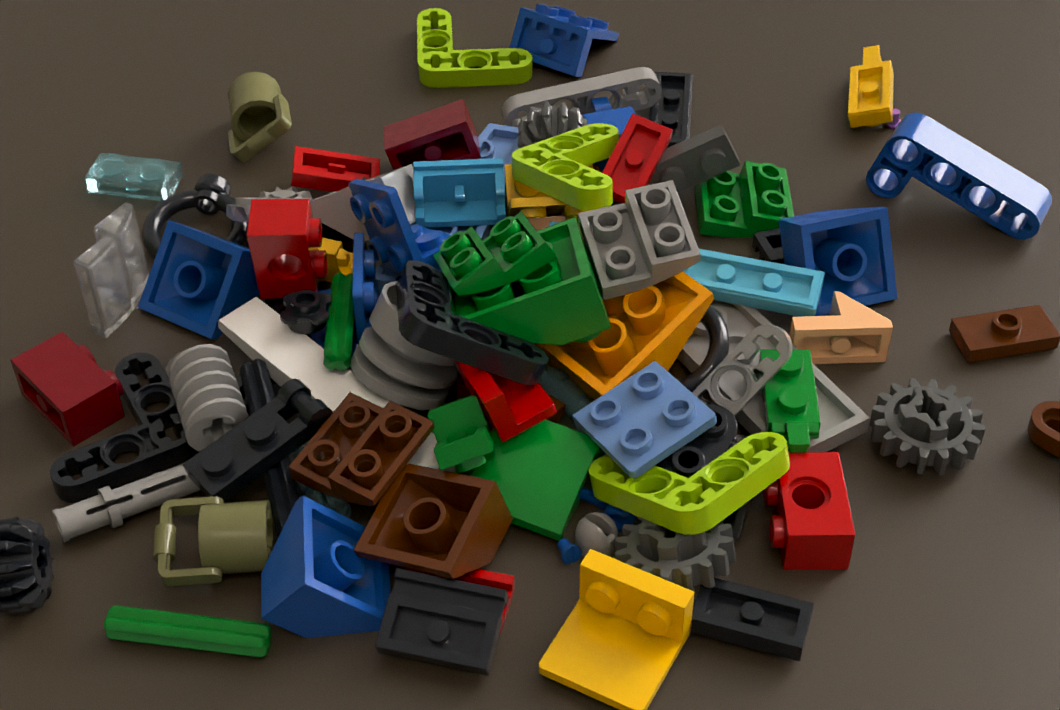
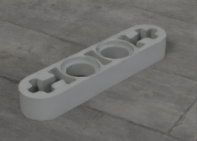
M637 67L516 94L504 102L501 114L505 126L518 127L521 119H517L518 112L526 111L525 116H527L530 106L543 107L546 100L553 106L557 101L566 99L572 102L569 109L579 108L583 118V114L594 112L591 108L592 97L597 92L605 90L612 92L610 99H608L612 109L632 106L634 111H639L656 104L661 97L662 89L655 72L650 68ZM646 84L644 85V91L638 92L639 85ZM624 88L622 89L625 95L624 97H621L618 89Z

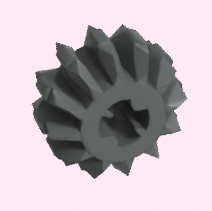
M546 100L542 109L530 106L527 116L521 117V122L518 125V147L522 148L588 125L587 119L582 118L579 108L568 109L564 101L558 106H551Z

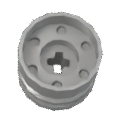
M393 281L384 285L369 319L372 326L364 329L359 345H357L351 358L350 367L358 380L380 397L401 406L418 410H431L444 405L450 387L457 378L458 369L453 359L415 346L401 335L398 323L396 292L398 281Z

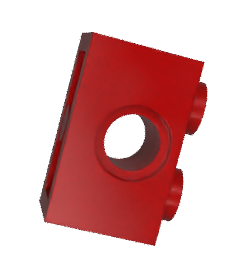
M251 199L247 240L260 298H284L289 293L302 290H311L318 293L319 279L327 278L328 264L326 250H318V247L322 246V223L320 218H313L310 199Z
M839 452L789 453V470L763 490L765 506H773L774 515L770 516L769 521L771 548H780L783 570L848 569L855 539V530Z

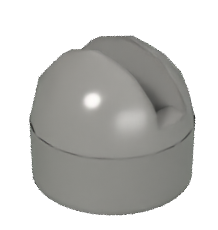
M592 512L585 515L579 521L575 529V544L580 547L583 557L586 556L590 549L609 557L616 551L615 538L618 537V530L615 521L604 513Z

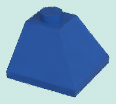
M887 207L824 210L779 219L784 264L825 272L815 316L830 314L834 291L841 292L864 306L898 299Z
M168 220L137 308L205 337L217 340L223 334L218 328V320L259 296L250 249L238 243Z
M301 496L295 502L261 573V619L304 638L379 631L391 592L389 564L358 557L354 552V548L366 527L305 496Z

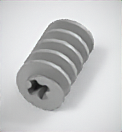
M212 344L196 345L177 353L169 360L165 369L184 428L185 437L193 449L201 452L249 417L228 354L220 346Z

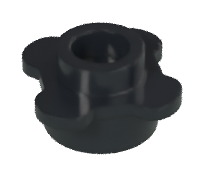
M311 290L289 293L283 298L286 308L280 313V320L287 324L293 332L299 334L316 333L322 330L329 320V313L326 309L332 304V298L326 293H316Z

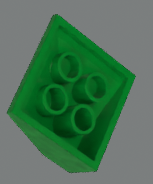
M576 217L537 231L557 257L527 276L489 291L461 296L456 294L448 282L452 314L531 343L565 345L573 341L586 342L596 338L601 331L611 328Z

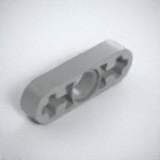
M761 325L752 329L692 393L706 405L711 402L702 398V395L708 390L716 404L728 409L736 417L789 361L793 350L790 336L785 330L775 325ZM775 335L780 340L776 346L780 356L777 360L766 357L755 367L757 370L764 372V375L757 380L754 372L747 365L738 362L737 358L743 353L747 361L751 360L760 350V346L756 343L758 337L762 336L765 339H770ZM726 371H738L746 379V392L738 400L725 398L719 390V379Z

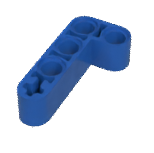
M910 113L900 120L866 175V184L875 195L884 198L897 197L911 177L1016 239H1029L1035 236L1052 204V196L1049 190L1042 184L921 113Z

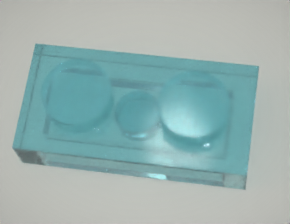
M100 153L84 180L87 192L163 201L173 195L183 177L181 162L158 158L125 156L117 153Z

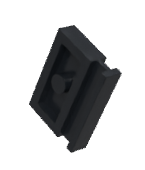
M397 568L394 588L389 594L375 644L377 651L382 654L489 676L502 625L504 607L508 601L507 591Z

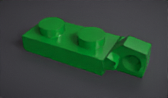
M760 349L759 363L766 357L777 360L780 353L776 349ZM792 350V355L786 365L762 389L766 432L778 433L784 436L789 453L808 452L810 438L819 439L821 425L811 351ZM760 371L761 378L764 375V372Z

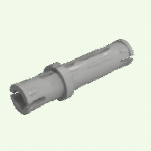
M181 464L113 490L109 486L98 489V495L61 509H54L52 513L63 542H67L71 538L106 525H110L112 529L123 525L122 519L160 506L167 500L178 499L192 494L200 489L188 477Z

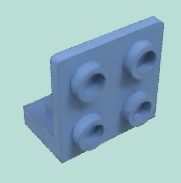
M656 361L572 415L577 431L587 434L601 448L598 458L608 455L631 478L639 477L717 423L715 413Z

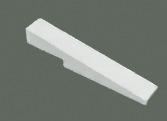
M258 297L251 299L218 320V328L252 360L257 358L265 361L270 377L280 387L291 379H300L311 390V398L313 400H322L332 412L335 411L349 392L382 408L389 402V400L380 397L365 387L351 369L348 368L345 371H340L337 368L331 371L323 365L324 349L307 335L293 332L287 324L281 322L280 314ZM432 432L410 459L409 464L440 470L433 451L437 441ZM454 466L443 469V471L456 473Z

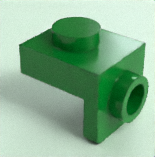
M476 395L461 398L431 409L428 412V419L433 421L435 426L433 433L437 443L433 451L440 470L454 466L456 473H461L487 462L485 454L493 451L494 440Z

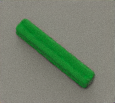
M339 272L332 277L330 293L332 304L328 310L329 320L327 321L323 353V365L330 371L335 368L345 371L350 367L355 320L352 296L353 273L344 275Z
M117 605L109 608L104 621V629L109 639L237 655L264 657L268 654L272 641L271 628L266 623Z

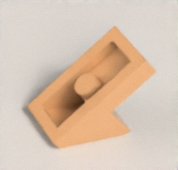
M834 291L830 316L792 317L790 338L792 344L798 350L811 351L813 364L886 362L893 325L888 318L845 294Z

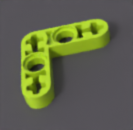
M441 8L426 9L418 14L419 81L423 85L432 88L523 84L532 78V55L527 50L521 48L453 50L451 14Z
M603 123L589 124L519 148L512 153V176L516 181L576 209L590 211L609 207L613 203V180L608 175L588 167V165L610 158L619 140L618 128Z
M760 432L744 438L689 478L656 465L639 477L631 478L608 455L594 460L588 472L594 497L600 501L676 533L695 535L710 530L782 477L790 468L787 441L784 436L773 432Z

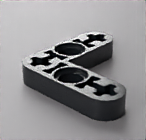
M414 260L407 261L396 285L399 331L407 341L422 349L520 384L535 385L538 383L549 361V357L541 348L524 339L452 314L448 280L445 275L427 263Z
M148 353L130 354L122 358L115 368L116 376L124 390L122 396L138 426L68 452L57 458L52 464L50 476L56 495L61 500L67 503L83 501L98 495V489L109 486L113 490L186 462L197 453L187 442L168 376L154 355ZM142 375L144 379H147L148 384L141 387L136 376ZM155 402H166L169 404L166 409L159 412L151 413L144 411L148 405ZM172 427L178 440L172 441L170 437H166L165 430ZM124 452L139 454L130 463L117 464L113 462L116 456ZM103 464L104 470L99 471L98 465ZM78 474L80 475L81 478L75 480L72 479V476Z

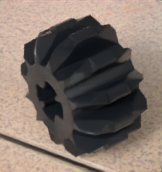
M18 517L0 520V613L10 612L11 614L30 612V609L43 607L46 599H49L51 595V581L54 579L52 572L54 558L51 557L49 550L50 541L45 537L42 525L35 523L32 518L19 520Z

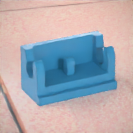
M503 158L413 162L416 224L425 228L495 225L500 220L506 218Z

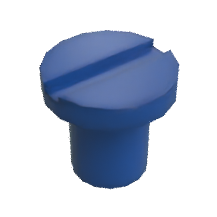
M566 538L561 539L557 543V548L561 552V559L565 564L575 563L580 558L581 549L578 545L571 544Z

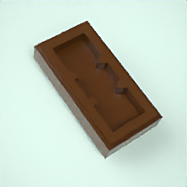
M1040 304L952 318L949 332L967 363L1056 349L1060 341L1059 332Z

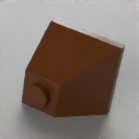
M407 463L383 494L354 548V552L358 557L455 579L492 563L513 518L495 481Z

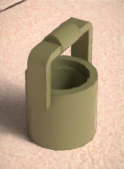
M261 72L245 73L237 77L230 84L228 90L232 129L228 131L230 152L239 161L246 162L290 129L292 122L289 104L281 94L277 81L268 74Z
M214 496L171 499L164 502L160 509V524L156 525L154 529L153 559L158 562V573L162 582L167 586L212 584L220 582L223 574L262 572L274 548L273 519L269 500L224 503L222 498ZM199 514L198 539L202 568L172 570V561L175 560L176 553L174 516Z

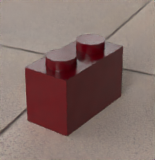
M464 99L384 126V150L393 170L410 164L413 167V162L481 158L478 134Z
M63 331L10 359L21 394L73 447L125 417L120 400L124 390L118 377L110 369L103 371L97 365L90 350L84 344L77 346Z

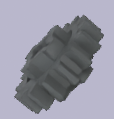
M910 378L908 388H903L895 382L891 384L889 394L883 392L878 394L877 403L873 405L869 426L873 427L870 438L873 442H882L880 449L882 456L891 454L898 456L897 467L901 468L910 462L915 464L917 474H923L926 466H933L938 475H944L947 464L960 471L964 468L966 459L974 460L976 458L985 432V425L981 424L983 412L982 410L971 409L973 402L971 396L956 397L957 387L954 385L942 390L938 388L936 379H930L928 386H920L915 378Z
M637 516L638 525L624 524L622 526L623 536L615 538L616 560L694 592V586L699 584L710 589L715 587L714 575L728 576L730 574L729 563L736 562L731 524H724L723 520L706 532L684 535Z

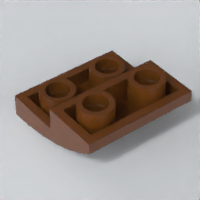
M349 392L289 465L291 478L329 496L355 504L375 506L435 428L434 422L392 401H389L382 408Z

